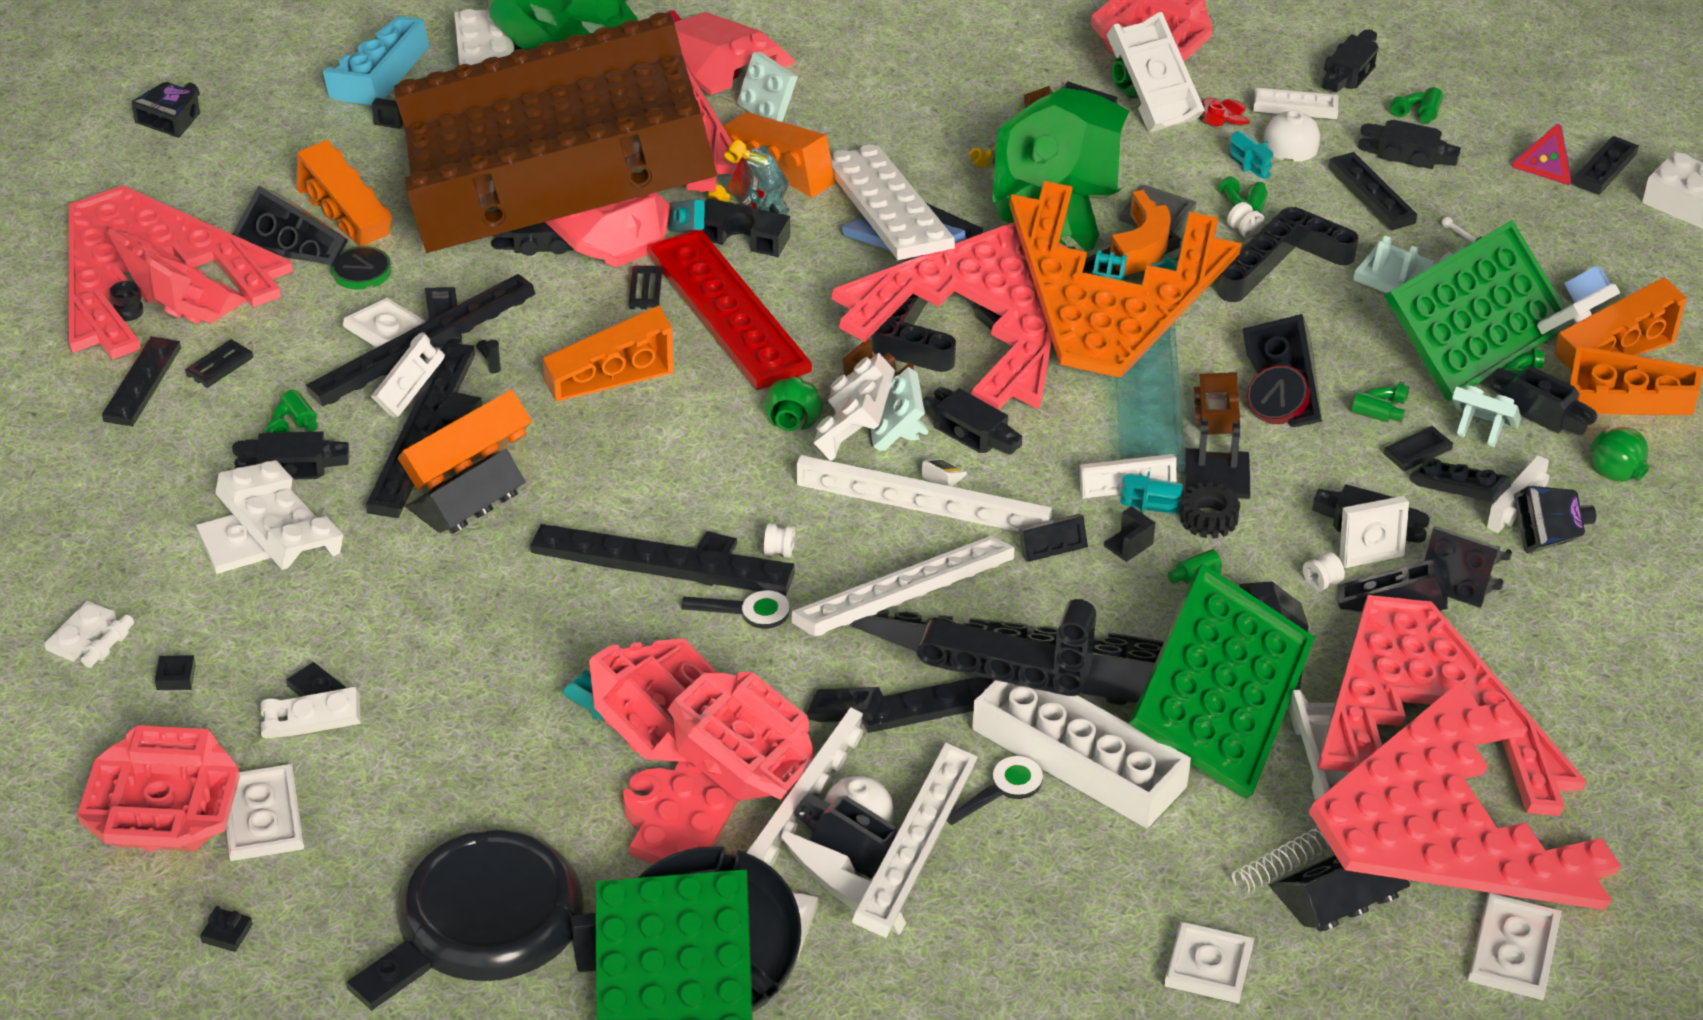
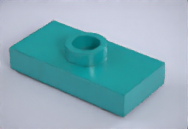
M704 200L670 202V232L704 230Z

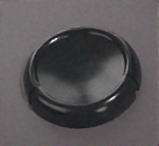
M487 829V831H471L440 843L428 851L413 866L399 894L397 908L398 925L403 940H407L430 961L431 968L443 974L465 980H503L536 970L560 954L572 940L570 916L583 914L584 900L581 884L574 868L549 843L535 836L515 830Z
M698 847L683 850L665 857L650 866L638 878L747 870L753 1012L767 1004L769 999L778 993L789 979L797 962L801 945L802 929L799 908L790 887L782 876L767 863L746 852L737 850L736 856L726 854L725 847Z

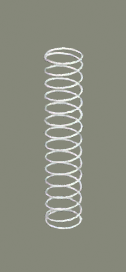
M1318 826L1316 829H1311L1308 833H1303L1301 837H1296L1294 841H1288L1286 845H1281L1279 849L1266 853L1264 857H1259L1257 861H1251L1249 865H1244L1242 869L1234 870L1232 873L1234 885H1236L1235 873L1239 872L1242 880H1246L1249 889L1248 893L1244 895L1249 894L1250 886L1248 880L1242 874L1243 871L1253 883L1254 889L1251 891H1255V884L1250 873L1251 867L1261 880V886H1258L1261 888L1263 881L1259 874L1257 863L1265 869L1269 881L1266 883L1269 884L1270 876L1265 866V859L1273 866L1276 872V878L1273 879L1276 880L1278 874L1273 865L1272 855L1280 861L1284 873L1280 875L1283 876L1285 868L1279 851L1288 858L1291 869L1288 871L1291 872L1292 863L1288 857L1287 847L1296 855L1298 866L1295 867L1298 868L1300 861L1295 852L1294 843L1304 852L1306 861L1303 863L1306 864L1307 855L1302 847V839L1310 846L1313 852V857L1310 859L1313 860L1315 854L1309 842V835L1318 843L1321 851L1317 855L1320 856L1322 848L1317 840L1316 831L1322 836L1323 834L1317 830ZM1315 831V837L1309 833ZM1307 835L1308 841L1302 837ZM1300 838V845L1295 842L1296 839ZM1293 842V849L1287 845ZM1327 842L1328 849H1327V850H1324V851H1326V852L1329 851V844H1328V842ZM1286 846V847H1285L1286 853H1284L1282 850H1280V848ZM1278 850V857L1273 854L1274 851ZM1269 854H1271V861L1265 858ZM1263 858L1264 866L1258 862L1259 859ZM1254 862H1256V869L1250 866ZM1248 866L1249 874L1243 870L1244 867Z

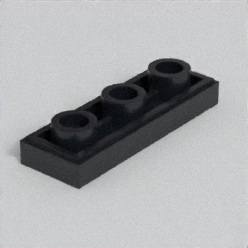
M1436 458L1423 461L1422 465L1410 475L1411 482L1420 487L1494 502L1511 487L1510 476L1497 474L1493 470L1468 468L1465 464L1454 465L1444 463Z

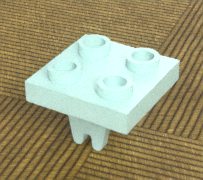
M753 52L737 104L750 113L783 122L798 76L763 53Z
M1385 235L1383 242L1380 241L1355 270L1353 281L1388 293L1434 266V261L1419 256L1418 247L1413 245L1410 248V252L1391 245V237Z
M909 367L893 378L880 424L875 429L870 428L873 447L879 451L886 450L899 437L908 440H920L918 432L924 435L928 434V427L919 420L925 414L918 373Z
M1466 385L1465 389L1456 387L1452 400L1456 410L1463 413L1457 431L1458 436L1465 437L1473 416L1494 422L1487 442L1488 445L1493 447L1497 443L1503 425L1518 429L1521 415L1518 405H1514L1515 401L1502 395H1496L1495 398L1483 395V390Z

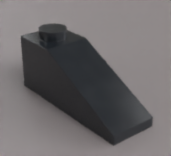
M1435 558L1338 585V605L1340 609L1362 611L1368 595L1432 601L1439 611L1448 609V590Z

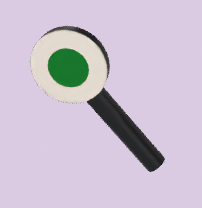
M770 590L755 592L748 596L745 601L685 596L682 599V610L743 614L748 624L761 629L774 628L783 624L790 614L787 598L781 593Z
M1012 756L1001 760L993 770V784L955 806L947 822L952 826L1002 795L1012 799H1024L1033 796L1040 790L1043 782V773L1040 766L1032 759L1023 756Z

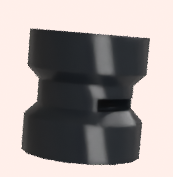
M121 281L110 288V298L114 304L113 307L124 321L135 320L143 314V303L140 301L141 290L135 282Z

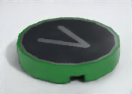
M352 247L343 250L335 265H331L332 276L338 285L347 289L363 290L371 285L376 287L385 282L391 274L390 257L376 247Z

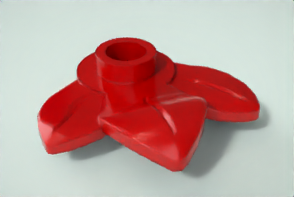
M1209 97L1202 101L1205 110L1202 113V120L1209 125L1223 126L1225 121L1236 125L1250 124V120L1242 115L1246 110V106L1237 100L1226 99L1221 102L1216 98Z

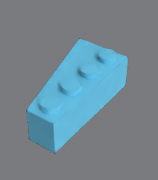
M399 16L376 32V39L364 41L358 45L359 51L351 57L346 54L339 59V66L334 69L332 67L325 69L323 75L329 98L365 105H372L375 98L385 99L394 89V85H397L430 47L424 20Z

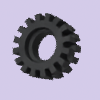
M1207 482V487H1204L1202 483H1197L1196 489L1190 486L1187 492L1184 491L1182 495L1180 522L1184 523L1183 527L1186 530L1191 528V534L1195 536L1198 532H1201L1202 538H1207V534H1212V539L1218 538L1219 533L1223 537L1227 536L1228 532H1233L1238 524L1240 511L1239 497L1237 494L1232 495L1233 490L1230 488L1224 491V485L1222 484L1212 487L1213 482ZM1201 508H1213L1220 512L1209 513L1202 511Z

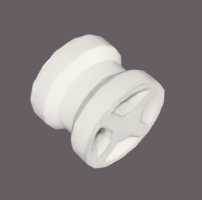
M1241 202L1230 211L1227 223L1234 230L1238 229L1239 234L1244 238H1248L1260 232L1265 219L1261 213L1253 211L1252 206L1248 203Z
M768 523L764 539V555L772 556L776 553L781 554L784 558H791L795 542V526L787 525L785 528H778L776 524Z
M1326 552L1320 555L1318 560L1312 559L1303 565L1305 581L1317 592L1326 590L1329 584L1335 585L1342 582L1345 576L1342 562L1332 552Z

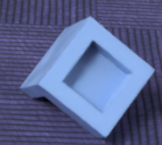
M1595 266L1564 284L1574 303L1611 283L1602 266Z

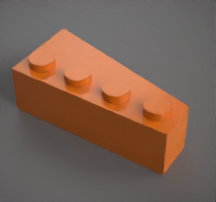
M745 112L723 125L732 142L740 140L746 145V150L768 159L765 166L746 159L747 161L807 196L813 198L835 184L826 134Z
M328 139L297 152L296 190L300 194L307 192L311 197L308 199L309 202L314 206L321 205L324 215L330 221L337 219L338 228L358 246H364L390 234L391 212L386 206L381 205L376 199L374 191L362 182L356 169L351 168L347 164L341 151L335 149Z
M1663 277L1559 332L1554 354L1572 370L1577 345L1636 356L1676 342L1687 297L1668 279Z
M656 306L543 357L544 380L553 398L557 402L674 373L672 326L661 306Z
M1577 345L1569 384L1574 386L1579 392L1578 401L1594 409L1596 414L1693 415L1700 392L1703 367Z
M511 389L403 450L398 460L418 491L427 486L429 490H433L446 481V476L453 472H456L458 475L472 467L474 461L482 457L486 459L497 453L500 447L509 442L511 444L526 436L527 432L525 430L532 423V420Z

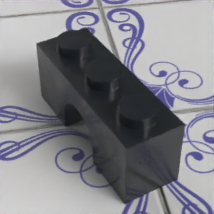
M707 198L705 201L704 230L702 231L712 243L723 245L726 239L732 235H748L751 237L752 252L779 257L790 238V216Z

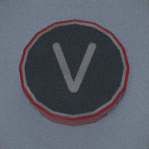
M1275 365L1263 369L1252 379L1248 386L1246 398L1251 411L1258 419L1269 424H1284L1289 422L1288 419L1294 416L1297 418L1304 412L1309 403L1310 390L1306 378L1298 369L1287 365Z

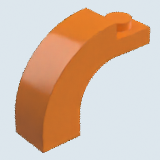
M1144 190L1132 192L1130 216L1138 228L1129 232L1114 234L1111 238L1110 253L1115 252V256L1123 257L1124 254L1128 255L1125 275L1146 270V265L1159 262L1165 255L1168 247L1171 221L1169 209L1166 204L1156 206ZM1114 265L1120 274L1121 266Z

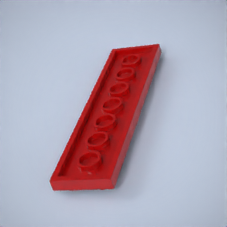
M702 230L691 231L648 245V255L657 266H661L662 273L756 390L769 387L780 379L799 377L812 372V362Z

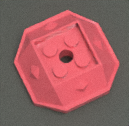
M1109 0L1091 16L1090 24L1102 39L1107 51L1114 54L1106 35L1114 24L1119 23L1124 28L1143 23L1155 14L1162 12L1183 61L1188 59L1212 37L1213 29L1206 10L1205 0Z
M655 192L546 221V223L575 251L592 258L603 259L606 264L617 268L648 255L649 244L665 239L671 205Z
M738 672L737 675L703 673L674 699L667 709L674 720L677 752L739 801L768 796L781 800L798 782L814 759L813 746L807 733L810 729L808 716L753 672Z
M137 725L125 734V739L108 748L94 760L77 812L79 824L105 844H112L114 847L142 848L147 852L156 849L198 850L213 835L225 832L240 779L239 768L227 752L217 743L216 738L209 729Z

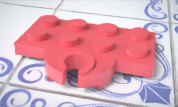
M678 762L674 770L654 768L641 771L630 778V789L624 788L623 792L625 817L633 826L640 828L630 844L629 855L655 864L661 859L683 850L698 847H714L739 800L691 762ZM632 790H643L649 792L650 794L640 796L635 794Z

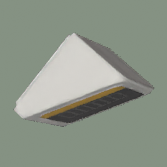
M942 458L925 460L922 463V478L932 483L954 486L967 474L966 471Z

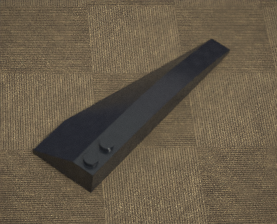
M884 609L878 611L875 615L855 620L849 625L897 645L917 651L927 623L932 620L955 622L953 621V616L939 615L938 617L928 618V620H922L919 612L909 611L896 612L895 616H889V610ZM970 618L969 623H962V625L1056 645L1057 627L1040 626L1035 627L1034 631H1028L1027 624ZM1108 633V637L1094 640L1092 664L1082 694L1105 697L1108 703L1124 705L1127 701L1138 703L1164 641L1117 633Z

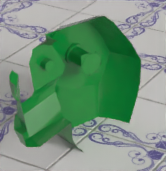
M489 0V17L513 42L524 50L538 48L539 45L546 42L557 43L564 41L572 35L583 36L591 34L599 28L606 27V25L613 28L621 26L629 20L639 21L626 2L628 0Z
M1062 88L1038 99L1010 118L997 130L992 204L996 205L997 214L1000 219L1008 223L1014 222L1009 206L1012 194L1039 200L1044 181L1072 186V195L1061 238L1070 236L1085 252L1093 250L1099 237V231L1090 198L1103 199L1119 192L1123 188L1118 189L1120 139L1123 125L1130 110L1087 91ZM1060 238L1059 243L1066 246V243Z

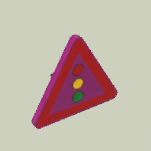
M1555 124L1514 160L1512 167L1570 185L1572 177L1562 126Z

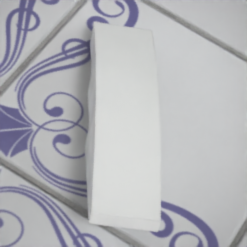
M784 830L781 837L785 845L807 873L836 899L856 911L872 881L854 874L856 871L848 856ZM901 912L890 930L898 935L906 924Z

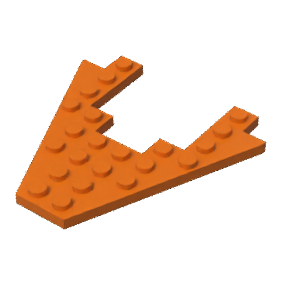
M1044 181L1039 200L1012 194L1009 206L1060 365L1121 378L1237 258L1242 245L1239 242L1215 238L1218 217L1189 211L1176 271L1146 265L1142 285L1083 273L1087 252L1058 246L1073 187Z

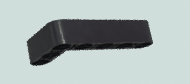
M1284 208L1240 250L1237 258L1220 274L1218 295L1227 302L1243 300L1295 247L1338 265H1350L1355 261L1359 239L1358 234L1347 227L1301 208Z
M912 294L871 335L872 352L874 354L880 353L883 357L890 353L897 361L911 363L915 366L938 372L949 371L955 366L956 340L947 333L914 325L928 302L915 294Z
M1083 599L1070 600L1066 604L1057 630L1056 645L944 620H932L926 625L916 651L917 656L923 663L930 666L1060 695L1077 696L1083 691L1092 664L1096 609L1091 603Z

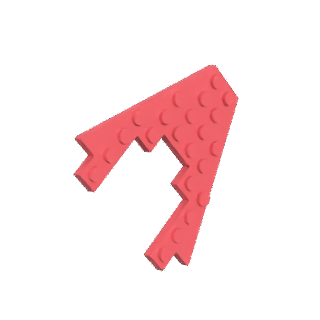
M124 185L70 203V351L75 353L100 344L109 357L114 360L141 349L139 339L108 301L110 298V288L114 284L121 281H129L123 274L129 270L108 234L110 227L149 241L180 259V262L192 268L215 261L242 295L246 297L252 307L281 297L280 288L273 279L292 273V262Z
M1015 222L955 243L954 249L917 257L841 285L833 290L831 299L850 309L840 319L839 329L863 342H866L912 294L940 307L955 291L1002 316L993 325L991 335L1013 347L974 387L971 395L998 410L1012 396L1037 410L1040 407L1052 338ZM1059 243V245H1058V246H1061V247H1066V248H1068L1067 246H1065V245H1063V244H1061V243Z
M1368 595L1362 609L1317 764L1318 769L1351 772L1383 746L1376 724L1402 726L1406 718L1402 702L1432 705L1458 682H1463L1479 706L1507 701L1525 726L1520 737L1501 741L1526 813L1560 816L1565 806L1559 791L1583 790L1586 784L1584 777L1432 601Z

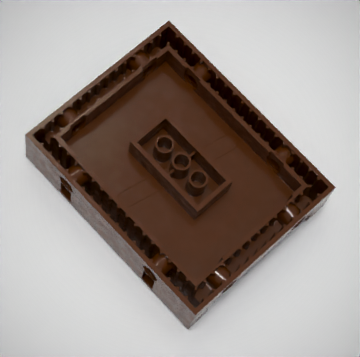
M671 12L667 14L656 13L648 19L640 21L629 20L621 26L613 28H599L594 33L583 36L572 35L566 40L557 43L546 42L539 45L538 48L530 50L519 49L513 51L510 55L500 58L489 57L483 60V62L473 65L462 64L454 70L432 72L424 78L416 80L405 79L399 84L394 85L395 99L405 127L410 176L404 177L406 193L426 253L717 176L703 117L690 82ZM636 168H644L639 173L632 172ZM490 207H498L495 211L487 210Z

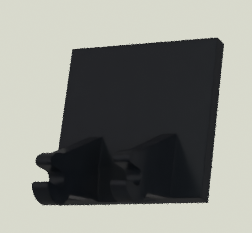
M1201 419L1198 449L1185 448V492H1187L1190 486L1196 489L1197 483H1202L1204 487H1207V482H1213L1212 487L1222 484L1224 485V491L1230 488L1233 490L1232 495L1237 494L1241 499H1250L1249 452L1238 451L1240 421H1233L1230 453L1206 452L1208 419Z
M1435 526L1424 561L1435 558L1448 590L1449 598L1481 608L1486 594L1493 590H1501L1504 581L1499 578L1497 581L1491 580L1493 566L1502 560H1510L1512 551L1507 549L1503 552L1500 551L1501 546L1484 543Z

